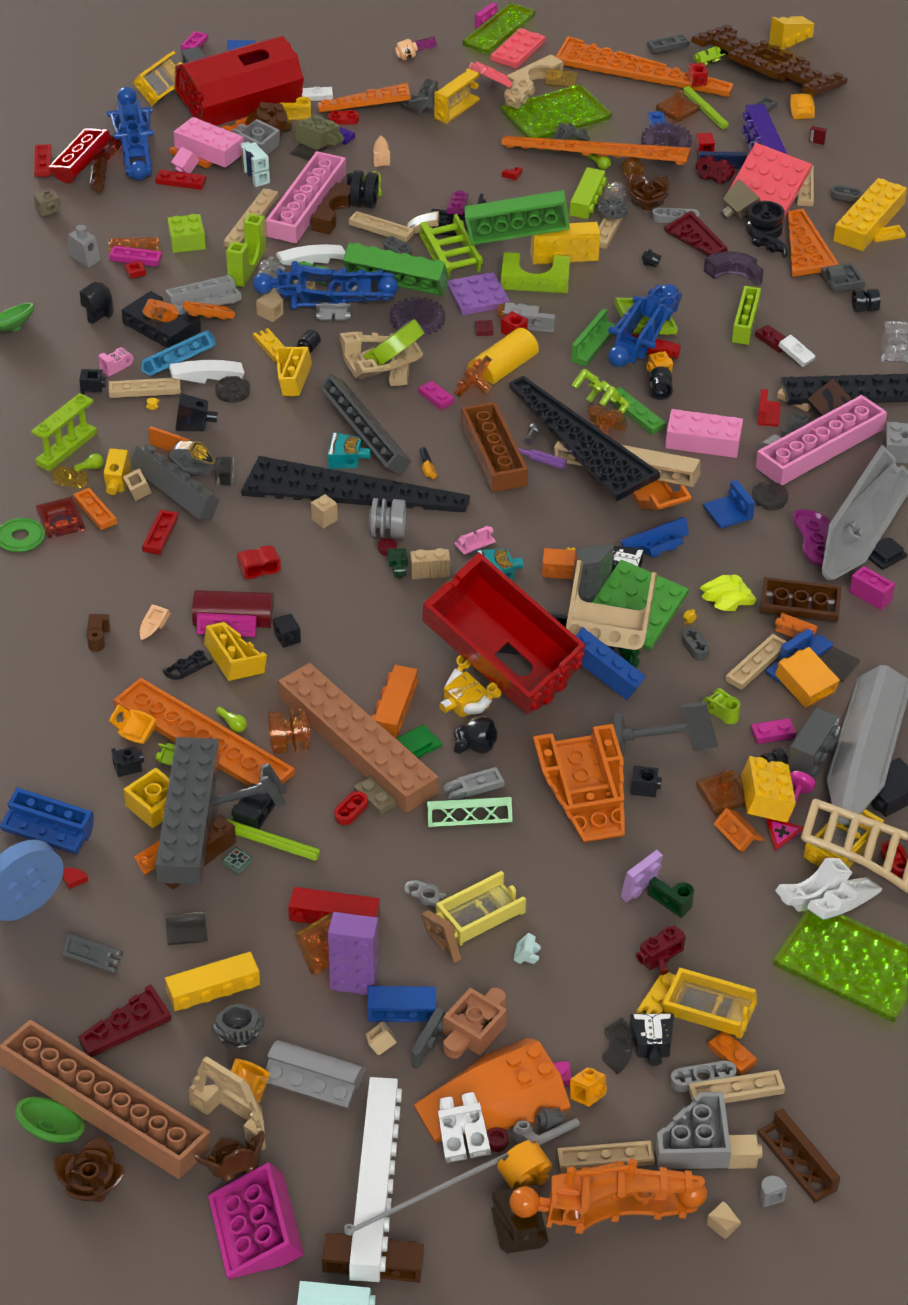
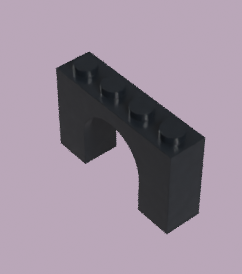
M152 291L122 309L123 324L166 348L201 332L200 318L189 315L188 311L175 320L164 323L154 322L151 318L145 316L143 309L148 299L163 301V297Z

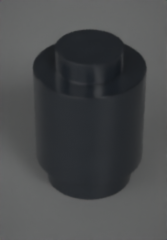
M308 330L298 341L297 347H308L311 353L321 342L319 333L314 330Z

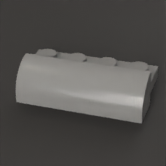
M230 275L165 290L168 303L176 306L179 315L187 312L182 307L184 301L223 305L227 303L234 304L242 300V295L236 288L235 280Z
M280 1040L275 1041L267 1056L269 1060L265 1070L270 1072L267 1081L268 1085L347 1110L350 1108L355 1091L359 1089L366 1070L363 1066Z

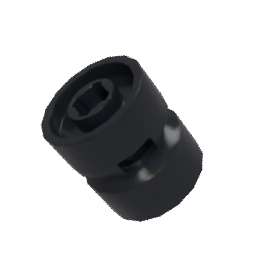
M864 289L853 290L852 308L854 312H864L866 309L868 311H879L881 299L878 289H868L866 292Z
M657 367L651 370L649 374L651 396L657 400L668 399L673 393L671 371L665 367Z

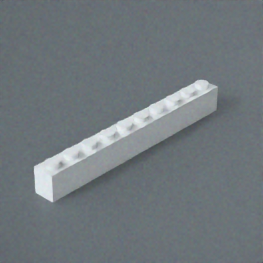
M370 1077L354 1226L391 1209L392 1198H388V1194H393V1179H390V1175L395 1174V1160H391L392 1156L396 1157L397 1142H393V1138H398L399 1124H395V1120H400V1106L396 1105L401 1103L402 1089L398 1088V1079ZM384 1217L354 1232L349 1264L350 1280L380 1282V1272H385L386 1257L382 1256V1252H387L388 1237L384 1236V1232H389L390 1217Z

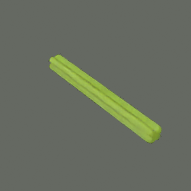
M690 86L683 88V93L722 130L728 128L729 123Z
M227 819L235 825V835L317 861L320 856L318 848Z

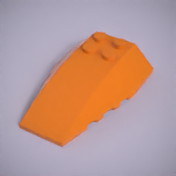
M613 724L593 727L590 736L555 741L553 733L533 736L542 774L583 843L624 836V761Z
M525 1038L484 1055L414 1104L416 1112L434 1143L442 1141L438 1111L440 1110V1099L445 1097H452L454 1107L464 1106L462 1095L474 1092L477 1102H480L486 1131L495 1127L509 1130L511 1126H515L518 1121L522 1120L533 1125L536 1123L535 1115L540 1107H546L547 1109L560 1108L561 1113L571 1109L559 1071L541 1043L531 1038Z

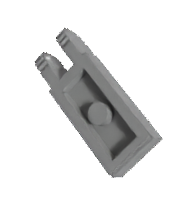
M497 767L459 777L446 783L443 788L449 794V800H462L464 797L467 798L504 787L505 781Z

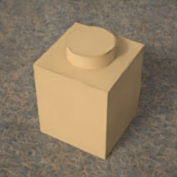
M140 468L123 476L135 501L152 493Z
M326 494L312 501L311 519L323 529L338 521L337 503Z
M729 1135L731 1157L728 1169L757 1168L758 1159H762V1145L757 1143V1136Z

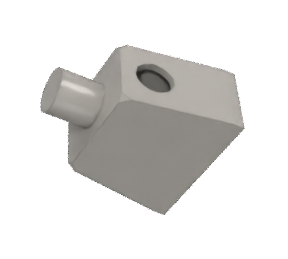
M78 225L76 230L68 235V255L89 268L101 261L95 236L86 231L85 225Z

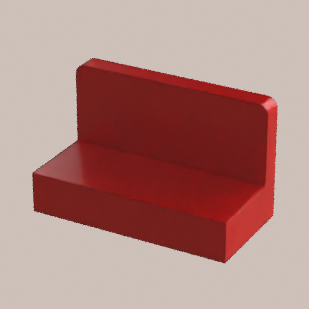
M761 389L757 425L778 427L781 402L767 401L768 389Z

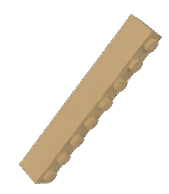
M558 440L554 446L555 456L567 459L568 464L583 466ZM622 445L660 472V479L658 481L694 487L701 474L700 459Z

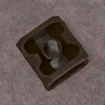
M538 1185L528 1186L530 1188H533L540 1197V1188ZM517 1188L499 1190L492 1193L494 1207L491 1210L499 1239V1246L507 1254L539 1249L549 1242L541 1211H537L535 1215L528 1218L516 1216L511 1211L509 1199L512 1192Z

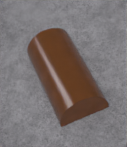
M764 577L760 613L773 615L784 613L797 618L838 622L842 586Z

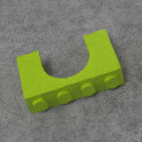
M249 213L243 222L244 243L232 241L226 250L227 273L235 280L236 286L244 287L267 249L265 216Z
M504 252L501 286L504 290L568 293L570 256L554 255L553 266L549 271L533 274L524 271L520 267V253Z

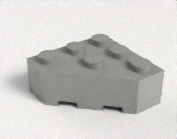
M700 1092L687 1108L684 1107L666 1128L663 1127L657 1133L655 1147L657 1170H659V1167L667 1169L729 1168L731 1146L723 1092Z

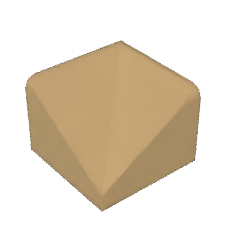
M384 1021L365 1034L368 1044L377 1055H381L397 1043L394 1033Z
M724 1201L708 1215L707 1226L725 1240L741 1225L740 1220Z

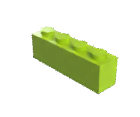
M586 168L571 199L569 216L589 219L590 214L594 213L595 204L599 202V195L602 196L603 187L607 185L605 170Z
M744 286L733 327V343L749 345L760 304L761 288Z

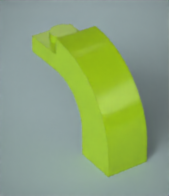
M413 319L363 356L366 360L374 359L377 366H380L415 342L424 334V331L417 321Z

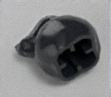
M481 716L471 719L466 724L458 727L454 731L456 742L454 752L461 754L471 749L476 753L484 754L491 751L498 735L494 721L489 717Z

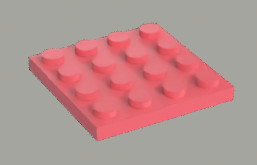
M755 142L731 187L740 179L760 197L761 201H772L781 205L785 211V217L813 166L811 163Z

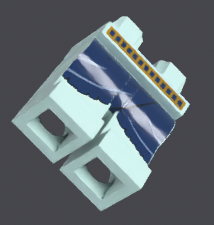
M256 142L241 143L243 172L252 177L255 187L270 183L268 155Z

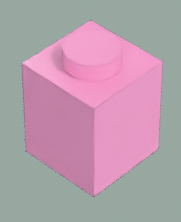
M181 147L171 163L175 166L174 169L177 172L191 174L200 160L193 152Z

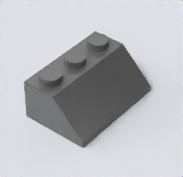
M613 543L575 549L573 583L577 560H582L583 568L579 596L585 602H593L612 574Z

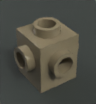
M45 190L34 194L35 208L41 216L52 215L60 211L59 205L61 200L59 195H56L53 190Z

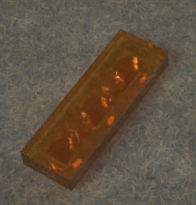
M154 237L110 238L109 254L113 246L159 251L160 240Z

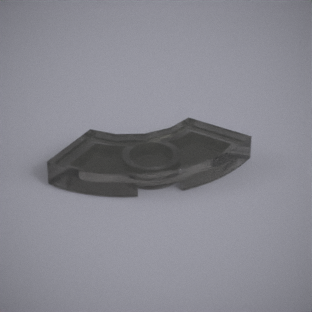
M623 1018L605 1028L604 1031L609 1040V1048L602 1055V1060L616 1074H619L627 1066L633 1051V1036Z

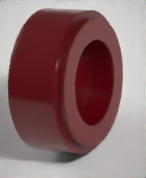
M390 538L379 541V553L387 556V549H397L396 541Z
M495 1127L487 1131L491 1151L501 1152L507 1148L509 1135L504 1129Z

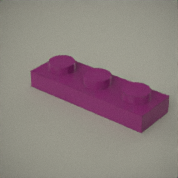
M464 191L452 192L447 206V214L463 215L469 193Z

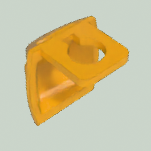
M791 94L790 107L793 119H814L815 106L812 95Z
M117 705L109 722L118 729L117 733L125 739L144 744L152 735L157 719L145 712L131 709L128 711L122 705ZM120 712L123 713V722H117L116 720Z
M235 1058L231 1072L249 1084L253 1095L258 1103H260L270 1072L252 1062Z

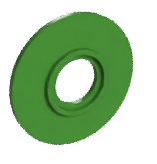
M16 518L0 526V547L7 551H29L39 546L45 538L44 527L33 519ZM18 530H25L29 533L28 537L23 540L14 539L12 534Z

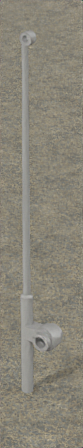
M574 1118L537 1135L532 1131L530 1123L522 1120L518 1121L514 1126L513 1138L518 1144L526 1140H530L533 1143V1140H536L540 1146L579 1127L580 1122L577 1118ZM505 1153L356 1226L346 1224L344 1226V1233L352 1235L355 1231L498 1164L501 1158L504 1161L509 1156Z

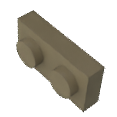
M371 777L354 786V792L360 791L365 793L368 797V805L380 816L396 806V800Z

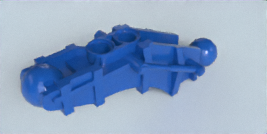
M123 87L117 94L118 110L107 111V116L111 118L116 131L114 138L120 139L123 146L126 176L128 178L132 177L135 180H143L147 176H151L152 173L147 136H153L154 134L153 129L150 130V114L153 110L151 107L141 108L139 99L136 100L137 95L134 89ZM130 158H145V162L136 160L130 164Z
M292 261L291 272L277 269V278H272L267 273H260L253 278L252 282L255 292L263 295L270 293L273 288H277V293L284 299H291L292 310H296L297 307H316V304H321L320 302H331L329 304L346 302L369 303V301L387 302L389 299H394V294L398 290V283L394 278V274L384 273L383 270H377V272H365L364 270L347 272L346 268H341L340 271L300 265L297 261ZM294 280H298V283L293 285ZM307 281L329 282V291L306 289ZM372 281H378V292H371ZM355 285H358L357 289L355 291H352V288ZM341 286V290L339 292H335L336 288Z
M673 284L655 285V288L649 290L647 296L633 297L634 304L615 327L611 326L608 329V333L617 336L614 347L608 353V361L612 366L620 368L627 365L628 362L635 364L637 357L644 359L648 349L656 347L655 340L665 320H670L671 315L678 310L679 302L682 299V293L678 291L676 286ZM644 316L649 317L650 320L639 337L631 336Z

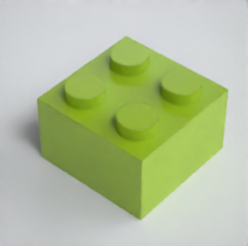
M200 214L167 217L173 253L206 249L205 232Z

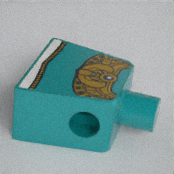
M333 432L328 452V469L357 468L360 458H371V449L361 448L360 437Z
M507 549L477 550V554L480 552L512 581L514 580L515 570L523 568L522 557L511 558Z

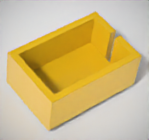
M749 756L741 774L747 814L787 823L796 804L789 765L775 761L768 763L762 757Z

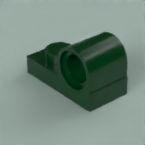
M653 877L649 881L648 896L682 918L692 908L694 888L686 882L678 883L671 888L667 883Z

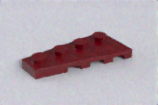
M692 211L664 226L665 232L712 259H716L728 251L727 246Z
M150 984L145 987L143 993L130 998L128 1004L121 1009H115L111 1012L109 1018L105 1021L100 1020L81 1034L78 1039L85 1053L93 1057L171 1021L172 1018L161 998Z

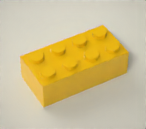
M570 223V229L531 235L530 254L533 264L553 263L554 255L570 256V262L599 261L600 230L598 223Z

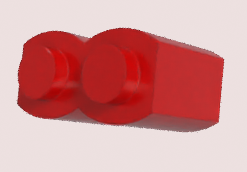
M266 545L256 550H244L237 554V565L244 579L271 575L281 570V560L274 546Z

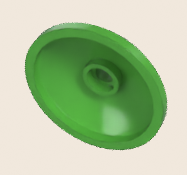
M32 302L23 303L1 312L0 332L20 330L22 328L21 325L33 313L34 304Z
M28 1097L22 1099L15 1109V1116L22 1128L33 1137L44 1142L69 1143L79 1139L85 1129L84 1121L80 1116L53 1099Z

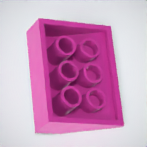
M270 1162L208 1195L228 1279L281 1267L304 1255L284 1174Z

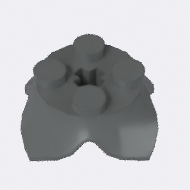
M426 78L419 92L416 95H410L411 100L401 101L402 104L413 110L416 115L422 113L426 107L428 109L434 106V92L438 91V81Z

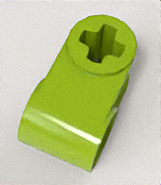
M717 688L710 697H705L702 702H707L709 712L724 723L735 724L739 721L740 701L726 693L723 689Z

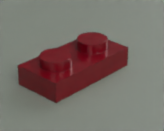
M770 325L756 330L755 337L778 353L783 351L778 346L779 342L786 338L783 334Z

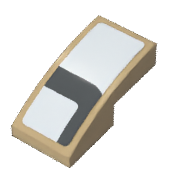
M439 211L415 217L408 222L407 227L413 228L414 234L419 233L420 222L427 221L429 227L438 226Z

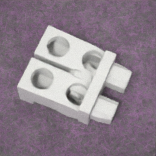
M474 1092L462 1095L464 1106L454 1107L452 1097L440 1099L438 1115L446 1163L468 1159L463 1134H466L470 1158L491 1155L480 1102H477Z

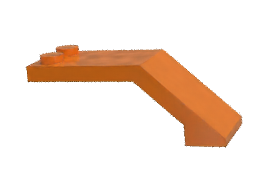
M658 480L631 494L640 509L660 510L692 500V496L684 485L680 487V491H672L667 482Z

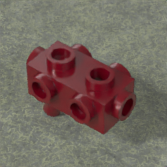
M706 155L705 158H700L696 162L695 168L697 169V174H701L700 178L710 179V177H713L715 182L724 183L725 181H730L735 174L734 165L729 164L728 160L720 159V161L714 160L715 157Z
M675 925L668 926L657 936L649 937L640 945V951L636 953V958L640 964L645 965L649 970L658 966L660 974H667L669 970L666 963L670 958L684 951L686 936Z

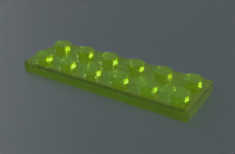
M510 2L464 38L463 46L480 51L483 54H488L535 16V10Z

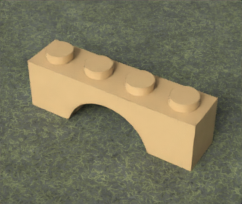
M550 54L507 75L509 76L508 80L512 82L518 81L520 78H529L531 81L535 79L553 80L563 75V61Z
M294 280L293 285L297 284L298 280ZM307 281L306 289L316 290L315 281ZM273 288L270 293L263 295L256 301L257 315L271 322H274L284 314L283 301L286 299L277 293V288Z

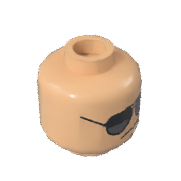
M410 39L398 42L397 47H395L398 59L403 61L414 58L416 51H418L416 43H412Z

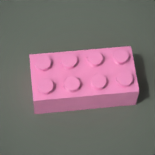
M192 117L173 131L176 149L183 147L193 152L197 157L226 168L242 155L240 144L244 143L243 136L198 118Z
M672 409L667 428L665 448L737 458L743 419Z

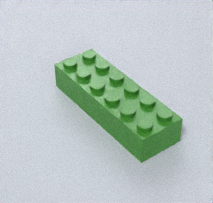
M564 190L465 206V219L471 245L570 229Z
M349 243L343 258L347 272H358V270L377 272V270H383L384 273L394 274L398 287L444 297L449 282L446 265L440 260H429L422 256L414 257L407 253H395L392 250H381L374 246L367 247L360 243Z

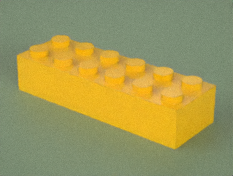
M877 178L837 222L833 241L864 251L873 241L874 235L879 233L880 228L885 227L903 207L907 188L900 184Z

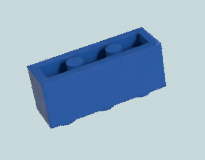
M368 986V1022H428L436 1009V987Z

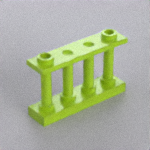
M457 214L454 215L453 224L437 228L429 227L427 221L420 222L419 235L432 260H440L445 263L449 279L452 269L474 265L477 272L481 271V264H483L482 255L477 252L474 245H471L469 235L464 228V223ZM454 230L457 236L440 240L434 236ZM461 242L463 245L461 248L444 251L440 247ZM465 253L469 256V259L452 263L446 259Z
M79 393L31 430V434L42 439L43 453L35 459L37 466L50 472L97 434V428L86 421L85 409L94 403L93 399ZM79 415V425L74 428L73 418ZM67 424L68 433L62 437L61 428ZM55 434L56 443L50 447L49 437Z

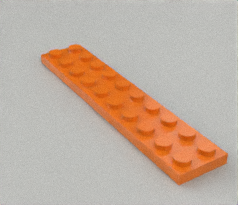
M141 677L113 700L114 706L122 705L128 711L130 709L138 710L156 718L157 722L154 730L175 743L176 737L219 739L220 759L218 769L248 787L252 783H260L261 765L269 763L282 784H285L295 774V768Z

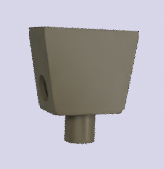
M738 179L723 197L726 208L721 211V214L726 219L733 214L737 218L742 219L748 215L749 207L753 203L761 201L760 197Z

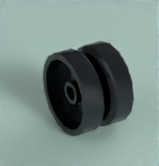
M355 170L351 181V206L360 207L364 201L366 208H375L379 192L378 172H369L365 176L363 171Z
M772 201L753 203L749 207L748 234L753 237L751 231L755 230L773 238H778L782 234L785 212L783 207Z

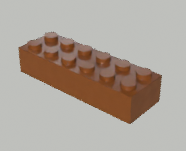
M496 401L461 407V426L491 491L497 492L527 486L528 468Z

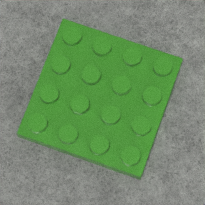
M621 559L592 603L632 610L645 609L652 572ZM657 575L650 622L643 648L649 651L653 649L688 596V588Z

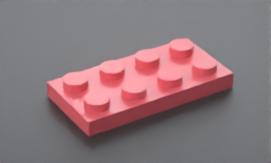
M519 28L491 54L490 60L517 69L545 42L546 36Z
M477 61L476 64L471 62L468 67L509 88L513 83L508 80L509 76Z

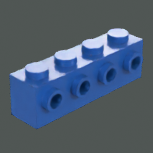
M582 627L576 635L585 644L582 666L625 700H628L646 676L601 642L591 632Z

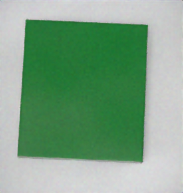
M424 724L395 738L418 759L442 747V742Z

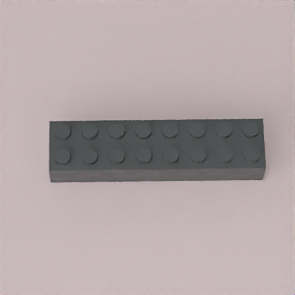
M176 737L155 865L157 883L201 884L220 759L219 739Z

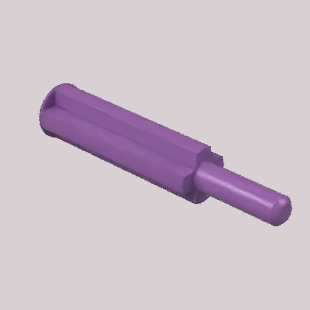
M518 447L520 453L529 456L530 460L563 470L566 467L567 459L534 449L528 451Z

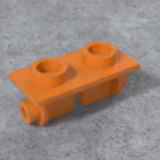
M781 613L780 618H777L775 621V625H777L775 631L795 638L797 634L804 632L808 628L814 632L815 636L818 628L814 624Z
M159 841L134 856L143 875L156 868Z

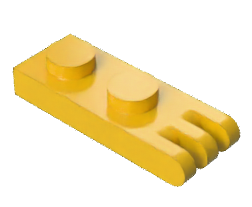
M269 328L265 329L264 332L263 330L259 331L258 334L256 332L253 333V339L274 362H277L275 347L285 346Z
M670 972L664 975L660 974L637 1009L636 1014H643L644 1011H646L645 1014H664L661 1001L664 993H668L670 989V980L674 974Z

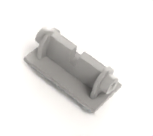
M316 304V319L332 321V315H335V321H347V319H351L350 304Z

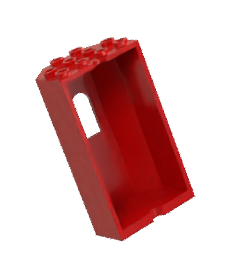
M278 36L176 65L174 88L185 106L188 105L190 113L194 118L217 126L247 117L259 107L260 102L274 104L296 102V99L301 97L303 93L304 77L298 60V54L294 52L290 42L284 36Z
M480 552L464 565L451 581L446 582L423 603L422 621L491 683H495L497 688L526 714L540 709L544 704L546 706L550 704L554 699V695L557 692H562L567 687V682L583 664L585 644ZM508 643L532 665V672L527 676H519L496 657L495 654Z

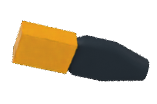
M421 447L420 454L424 462L422 465L423 473L426 477L435 479L438 476L436 469L432 464L427 449Z

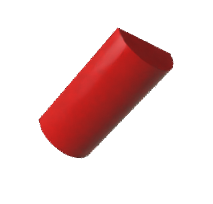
M85 128L48 167L50 172L58 180L64 183H71L110 142L109 131Z

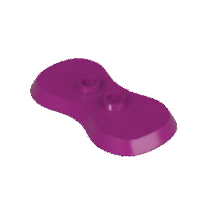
M808 509L796 510L793 513V523L803 537L802 547L804 556L811 564L822 567L831 521L824 514Z

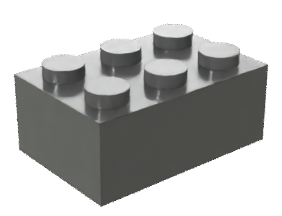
M818 708L815 709L790 747L788 760L790 772H804L812 778L818 776L821 765H825L828 760L829 752H833L836 748L838 741L835 738L840 730L838 716Z

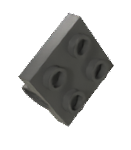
M853 262L821 268V274L833 292L865 287V280Z

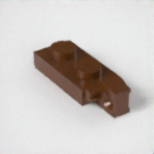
M104 157L100 158L91 168L89 184L98 194L104 189L103 182L106 178L107 160Z

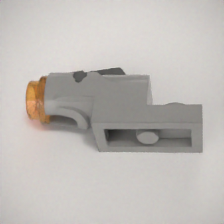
M503 302V304L498 305V318L502 319L513 311L528 319V330L554 332L555 314L539 313L540 306L517 302Z

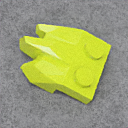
M722 575L700 587L705 592L701 597L706 601L715 602L714 607L723 611H736L738 605H754L757 600L738 575Z

